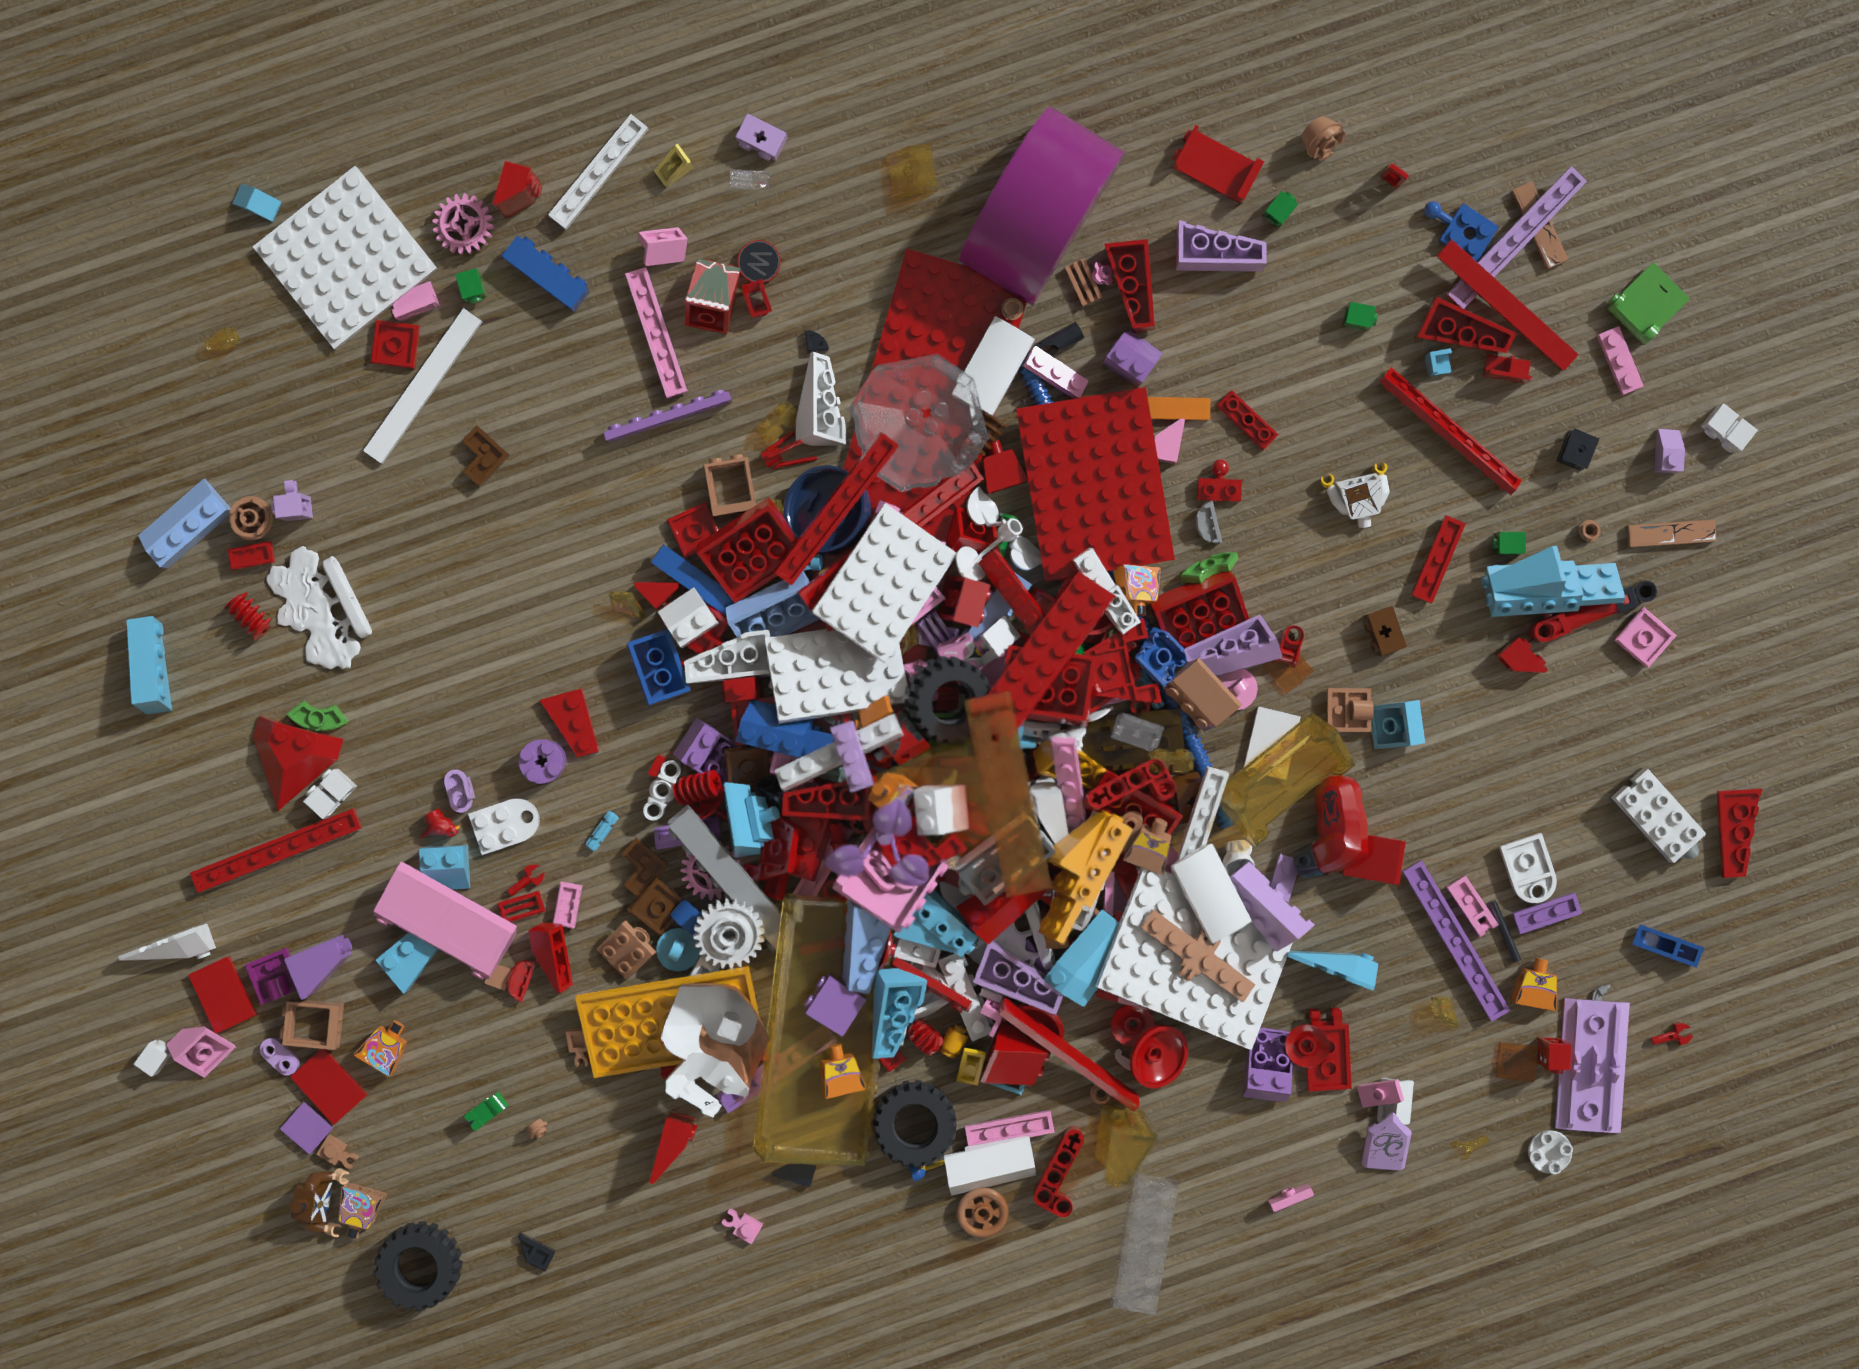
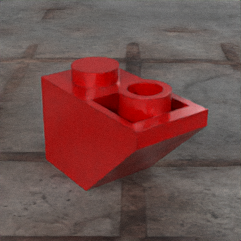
M1513 638L1495 654L1508 671L1545 673L1548 671L1545 667V660L1530 650L1532 646L1524 638Z

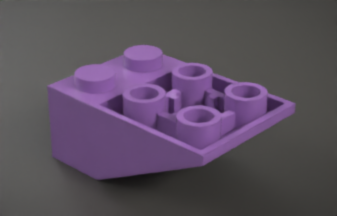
M696 717L673 755L700 773L715 770L720 777L721 785L724 787V783H726L724 749L740 747L741 745L736 746L735 741Z
M1267 1028L1259 1029L1252 1050H1247L1243 1097L1287 1102L1291 1095L1293 1062L1288 1057L1285 1049V1041L1289 1031Z

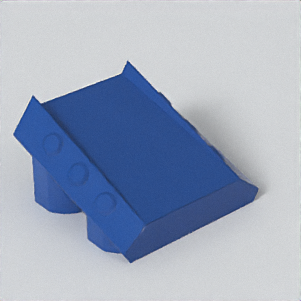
M1153 627L1136 655L1135 660L1158 685L1165 688L1167 683L1171 682L1174 678L1175 669L1185 664L1187 656L1184 648L1168 632Z

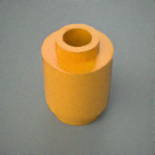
M958 1024L955 1027L950 1026L943 1038L940 1051L954 1059L957 1055H960L969 1038V1035L966 1033L967 1029Z

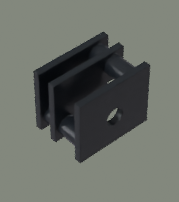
M1575 428L1568 431L1556 461L1579 471L1584 470V468L1588 469L1600 438Z

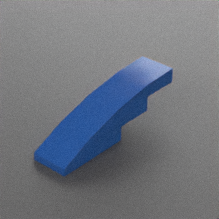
M664 544L650 561L687 589L691 590L695 587L704 601L724 615L726 614L725 608L734 603L720 584Z

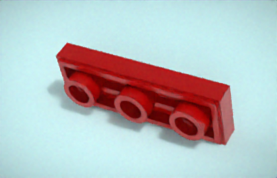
M1233 390L1216 405L1262 451L1279 435ZM1246 416H1247V417H1250V419H1251V423H1250V424H1248V423H1246V422L1244 421V418H1245Z

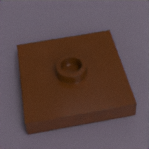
M752 745L724 749L726 783L756 787L762 778L770 776L769 750Z
M655 876L627 910L659 936H662L675 921L670 914L683 900V897Z

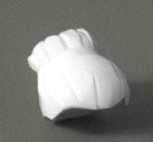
M1233 840L1225 844L1227 853L1222 864L1229 876L1248 862L1255 867L1254 861L1250 857L1252 846L1247 841Z

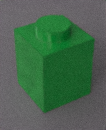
M1281 191L1263 213V216L1280 228L1298 206L1296 198L1289 192Z
M477 268L455 274L462 299L466 303H480L483 301L482 298L487 297L481 273Z
M1350 301L1346 305L1342 326L1369 331L1377 322L1378 313H1375L1376 306Z
M1526 532L1494 533V537L1491 539V548L1494 550V555L1526 554Z

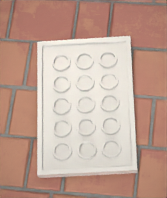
M885 503L811 613L877 659L886 663L957 553Z
M824 629L765 638L779 723L859 712L862 709L868 708V705L883 696H889L891 707L905 705L904 700L908 699V695L905 694L907 681L899 643L887 662L883 663L837 630L827 632Z

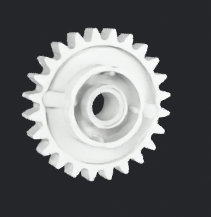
M726 898L724 904L717 900L716 907L708 904L709 911L702 910L703 917H697L699 925H694V930L697 931V933H694V939L698 940L695 942V947H702L699 950V954H706L705 961L713 959V966L720 962L721 968H724L725 964H729L732 969L734 963L741 967L742 960L750 963L749 956L756 957L755 950H761L759 943L764 942V937L761 936L764 934V928L760 927L763 925V921L757 920L759 913L752 914L753 906L745 908V901L738 905L737 899H734L733 903H729L728 898ZM726 930L735 932L732 937H726L723 933Z

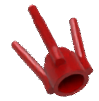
M791 431L773 445L766 447V451L761 452L767 468L774 467L775 470L784 466L816 461L818 457L814 456L780 462L783 460L782 453L803 443L802 440H798L781 449L777 448L792 437L795 431Z

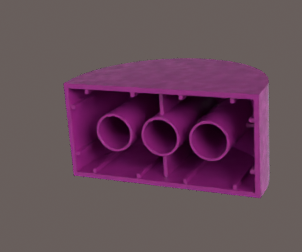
M1049 106L1034 124L996 184L963 246L959 261L1033 306L1122 163L1126 152Z

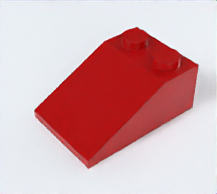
M670 1111L663 1128L650 1184H654L686 1148L689 1141L693 1142L698 1125L694 1124V1117Z

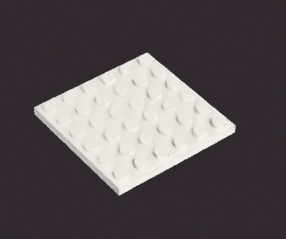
M356 166L253 246L335 350L393 306L392 304L411 289L418 286L438 270Z

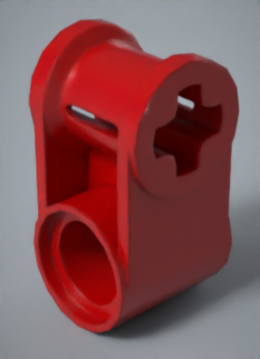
M1289 625L1283 629L1279 641L1283 658L1273 660V662L1277 663L1279 661L1291 665L1292 668L1296 667L1304 639V631L1301 627ZM1294 628L1298 632V637L1296 640L1291 641L1288 638V632Z

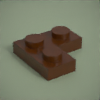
M477 425L462 440L463 443L478 455L463 472L479 487H482L510 455Z
M637 837L622 853L626 859L638 868L624 884L637 897L655 876L659 878L669 867V864Z

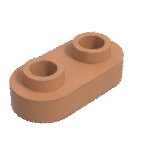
M1134 810L1126 811L1121 816L1124 819L1122 823L1133 829L1122 851L1130 847L1142 827L1143 818L1139 812ZM1133 821L1135 825L1129 826L1127 822ZM1117 828L1113 831L1114 835L1117 834Z

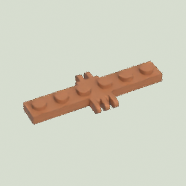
M1154 909L1149 911L1139 928L1181 958L1179 962L1181 968L1177 974L1181 977L1185 975L1184 979L1189 982L1193 976L1198 977L1202 973L1243 1003L1256 985L1214 954L1221 940L1210 944L1207 936L1205 937L1206 934L1203 928L1193 939Z

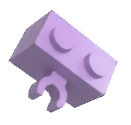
M284 481L286 495L273 496L274 502H271L273 515L285 521L313 518L311 497L297 493V481Z

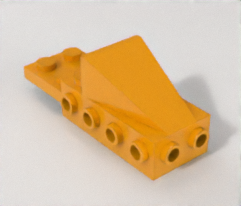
M1103 810L1101 813L1092 811L1087 821L1053 846L1056 853L1046 861L1062 870L1054 879L1052 889L1058 892V895L1052 900L1047 916L1040 923L1038 931L1040 934L1064 944L1082 907L1092 908L1133 830L1122 823L1124 819ZM1117 828V834L1114 835L1113 831Z

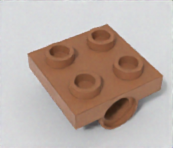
M1326 688V732H1371V720L1374 714L1371 688Z
M626 920L596 949L626 980L656 952L648 944L650 941L648 933L640 927L633 928Z

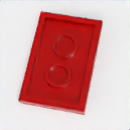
M230 955L188 974L216 1034L257 1015Z
M320 1049L290 1076L333 1125L340 1121L368 1095L327 1049Z

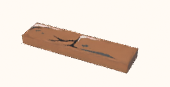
M1533 181L1511 191L1522 216L1540 198ZM1549 220L1533 237V241L1547 270L1569 260L1553 224Z
M1715 520L1628 525V547L1716 542Z

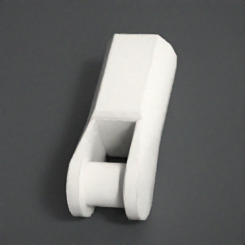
M1026 720L1023 724L1022 735L1050 741L1049 736L1059 731L1061 726L1057 723Z

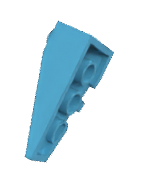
M1101 910L1057 961L1044 980L1064 996L1085 1007L1098 990V987H1095L1119 922L1107 912Z
M898 968L877 970L873 1002V1059L895 1056L905 1037L904 1032L908 1024L913 1022L917 1007L921 1006L924 1001L926 979Z

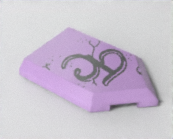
M1394 1112L1387 1115L1386 1119L1380 1123H1374L1368 1127L1361 1165L1364 1167L1402 1170L1405 1168L1412 1132L1399 1120Z

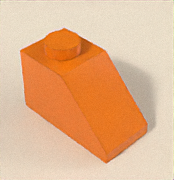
M883 696L868 705V708L859 711L857 720H854L856 731L892 715L893 711L889 696Z

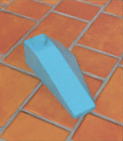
M1289 951L1286 954L1289 958L1315 968H1320V970L1329 974L1341 976V978L1374 990L1378 963L1373 961L1374 957L1363 952L1359 956L1354 953Z

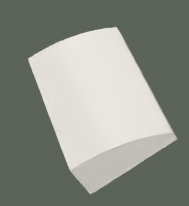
M995 316L954 389V396L988 414L994 415L1035 339Z
M1213 844L1202 845L1171 865L1210 944L1227 937L1252 921Z

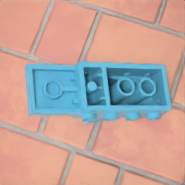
M1551 546L1512 565L1487 566L1485 575H1482L1481 579L1482 587L1486 593V604L1489 606L1491 617L1578 611L1580 606L1624 603L1625 600L1616 563L1575 566L1574 561H1563L1560 559L1557 546Z
M934 889L931 894L926 892L923 899L926 902L920 911L915 909L911 916L914 917V920L908 929L903 927L900 933L895 931L893 934L897 938L952 952L960 957L964 953L969 955L978 942V935L972 930L960 912Z

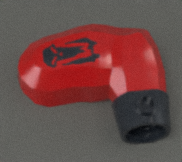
M1344 775L1329 776L1322 780L1316 789L1315 804L1318 813L1317 828L1320 837L1317 841H1313L1296 850L1293 854L1295 867L1301 878L1305 881L1324 877L1329 873L1343 871L1357 864L1368 855V822L1362 803V791L1360 785L1351 777Z

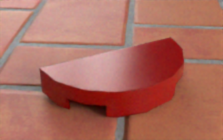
M535 960L518 962L507 975V990L515 1000L521 1003L537 963Z

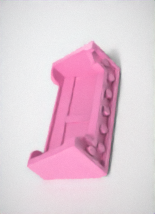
M400 862L373 911L374 916L377 917L375 920L384 926L394 924L468 965L473 970L471 974L481 980L484 978L490 980L516 937L517 931L516 925L403 862Z

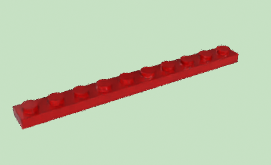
M968 461L900 514L921 528L980 483L983 477L974 463ZM852 551L797 592L809 610L812 611Z

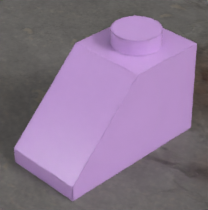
M1657 429L1654 472L1670 474L1684 472L1685 447L1680 430Z

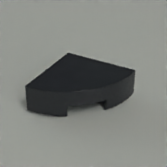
M805 330L808 353L829 350L827 341L820 334L811 330Z

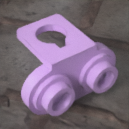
M451 770L444 778L450 805L456 812H466L471 808L472 799L475 798L471 779L466 777L465 773L461 770Z

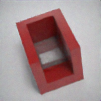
M763 279L742 285L743 295L751 318L764 317L769 312H772Z

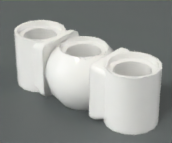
M670 760L663 763L661 772L651 782L649 787L650 796L643 809L647 819L658 820L665 813L668 803L674 799L673 785L678 782V778L682 774V766L679 762ZM669 764L676 766V775L669 776L666 773V767ZM660 784H665L668 787L669 791L666 796L658 794L657 788ZM656 804L659 807L660 812L658 816H652L649 813L650 805Z

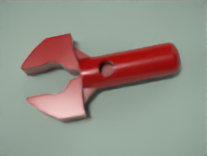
M530 864L524 868L525 876L507 889L510 896L515 895L529 883H533L535 886L541 884L544 880L545 872L538 877H530L532 871L540 865Z
M1682 1022L1673 1023L1674 1028L1671 1032L1651 1037L1652 1045L1676 1040L1681 1046L1688 1044L1693 1035L1680 1036L1678 1034L1683 1029L1691 1028V1026Z

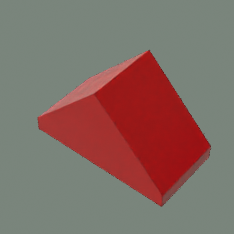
M635 582L634 587L656 609H659L680 589V584Z

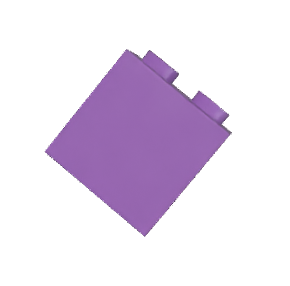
M828 972L825 977L822 976L817 982V990L814 995L810 994L804 1003L805 1014L843 1037L867 999L861 992L848 990L842 980Z

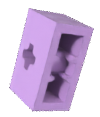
M748 113L736 135L737 142H739L741 148L747 151L753 149L759 152V157L770 161V159L777 160L788 138L786 132ZM763 135L765 141L761 140L760 143H758L756 137L761 138Z

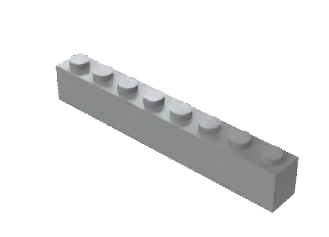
M689 805L685 806L667 821L670 827L668 829L670 835L675 840L679 838L683 842L682 848L689 856L693 854L697 858L696 864L703 872L708 871L710 873L712 883L718 889L722 887L726 892L724 894L725 898H728L730 903L737 899L738 905L745 901V908L753 906L752 914L759 913L757 920L763 921V925L760 926L764 928V934L762 935L768 940L766 945L773 953L777 951L782 956L801 940L798 931Z

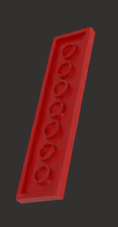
M1078 572L986 698L1006 694L1008 707L975 715L1012 740L1114 601L1115 595L1081 572Z

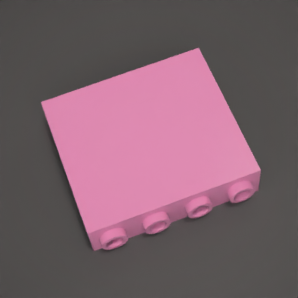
M873 826L860 845V855L866 850L872 835L876 834L875 826ZM873 845L872 848L870 849V851H871V850L879 851L874 845ZM947 860L929 867V880L918 886H905L898 883L893 890L884 891L876 885L863 869L860 874L853 877L840 875L832 888L900 933L903 927L908 929L914 920V917L911 916L915 909L920 911L926 902L923 899L926 892L931 894L937 885V882L934 881L937 875L942 877L949 865L946 864ZM869 861L871 866H876L874 861ZM883 878L885 883H890L888 878Z

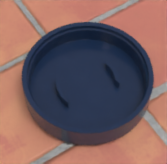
M822 465L805 471L793 482L784 501L783 514L797 540L847 476L848 471L836 466ZM867 489L817 553L824 555L841 553L851 548L860 540L868 527L871 516V502Z

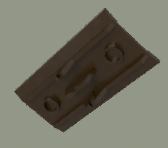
M1181 708L1105 715L1095 721L1088 722V727H1085L1086 733L1082 737V752L1103 768L1118 776L1152 759L1161 760L1170 775L1187 774ZM1063 724L1060 730H1065L1075 725ZM1151 764L1149 772L1152 775H1157L1158 768ZM1131 774L1129 779H1134L1138 777L1134 774Z

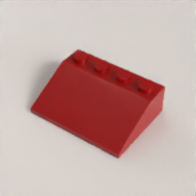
M768 497L698 543L696 553L733 602L737 603L778 576L774 573V569L797 541V538L779 509Z
M1231 570L1230 572L1214 574L1206 578L1201 584L1187 583L1158 595L1157 601L1149 605L1158 629L1168 632L1184 649L1250 619L1236 577Z
M1008 645L1004 672L1023 647ZM1074 654L1027 719L1088 727L1096 656Z
M1107 769L1094 789L1113 780L1118 775ZM1115 784L1110 786L1111 793L1119 795V787ZM1141 789L1095 811L1101 813L1103 810L1121 817L1126 811L1134 810L1141 814L1143 818L1142 825L1152 827L1156 818L1166 821L1167 826L1164 832L1170 835L1183 817V815ZM1104 793L1091 799L1092 803H1097L1104 798ZM1085 806L1086 817L1088 820L1092 813V810L1087 809V807ZM1133 821L1127 822L1129 826L1135 825Z

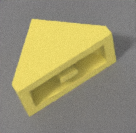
M677 144L653 171L667 188L694 168L689 158Z

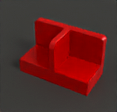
M1488 354L1485 359L1483 377L1526 384L1532 380V376L1529 375L1531 361L1515 359V356L1502 357Z

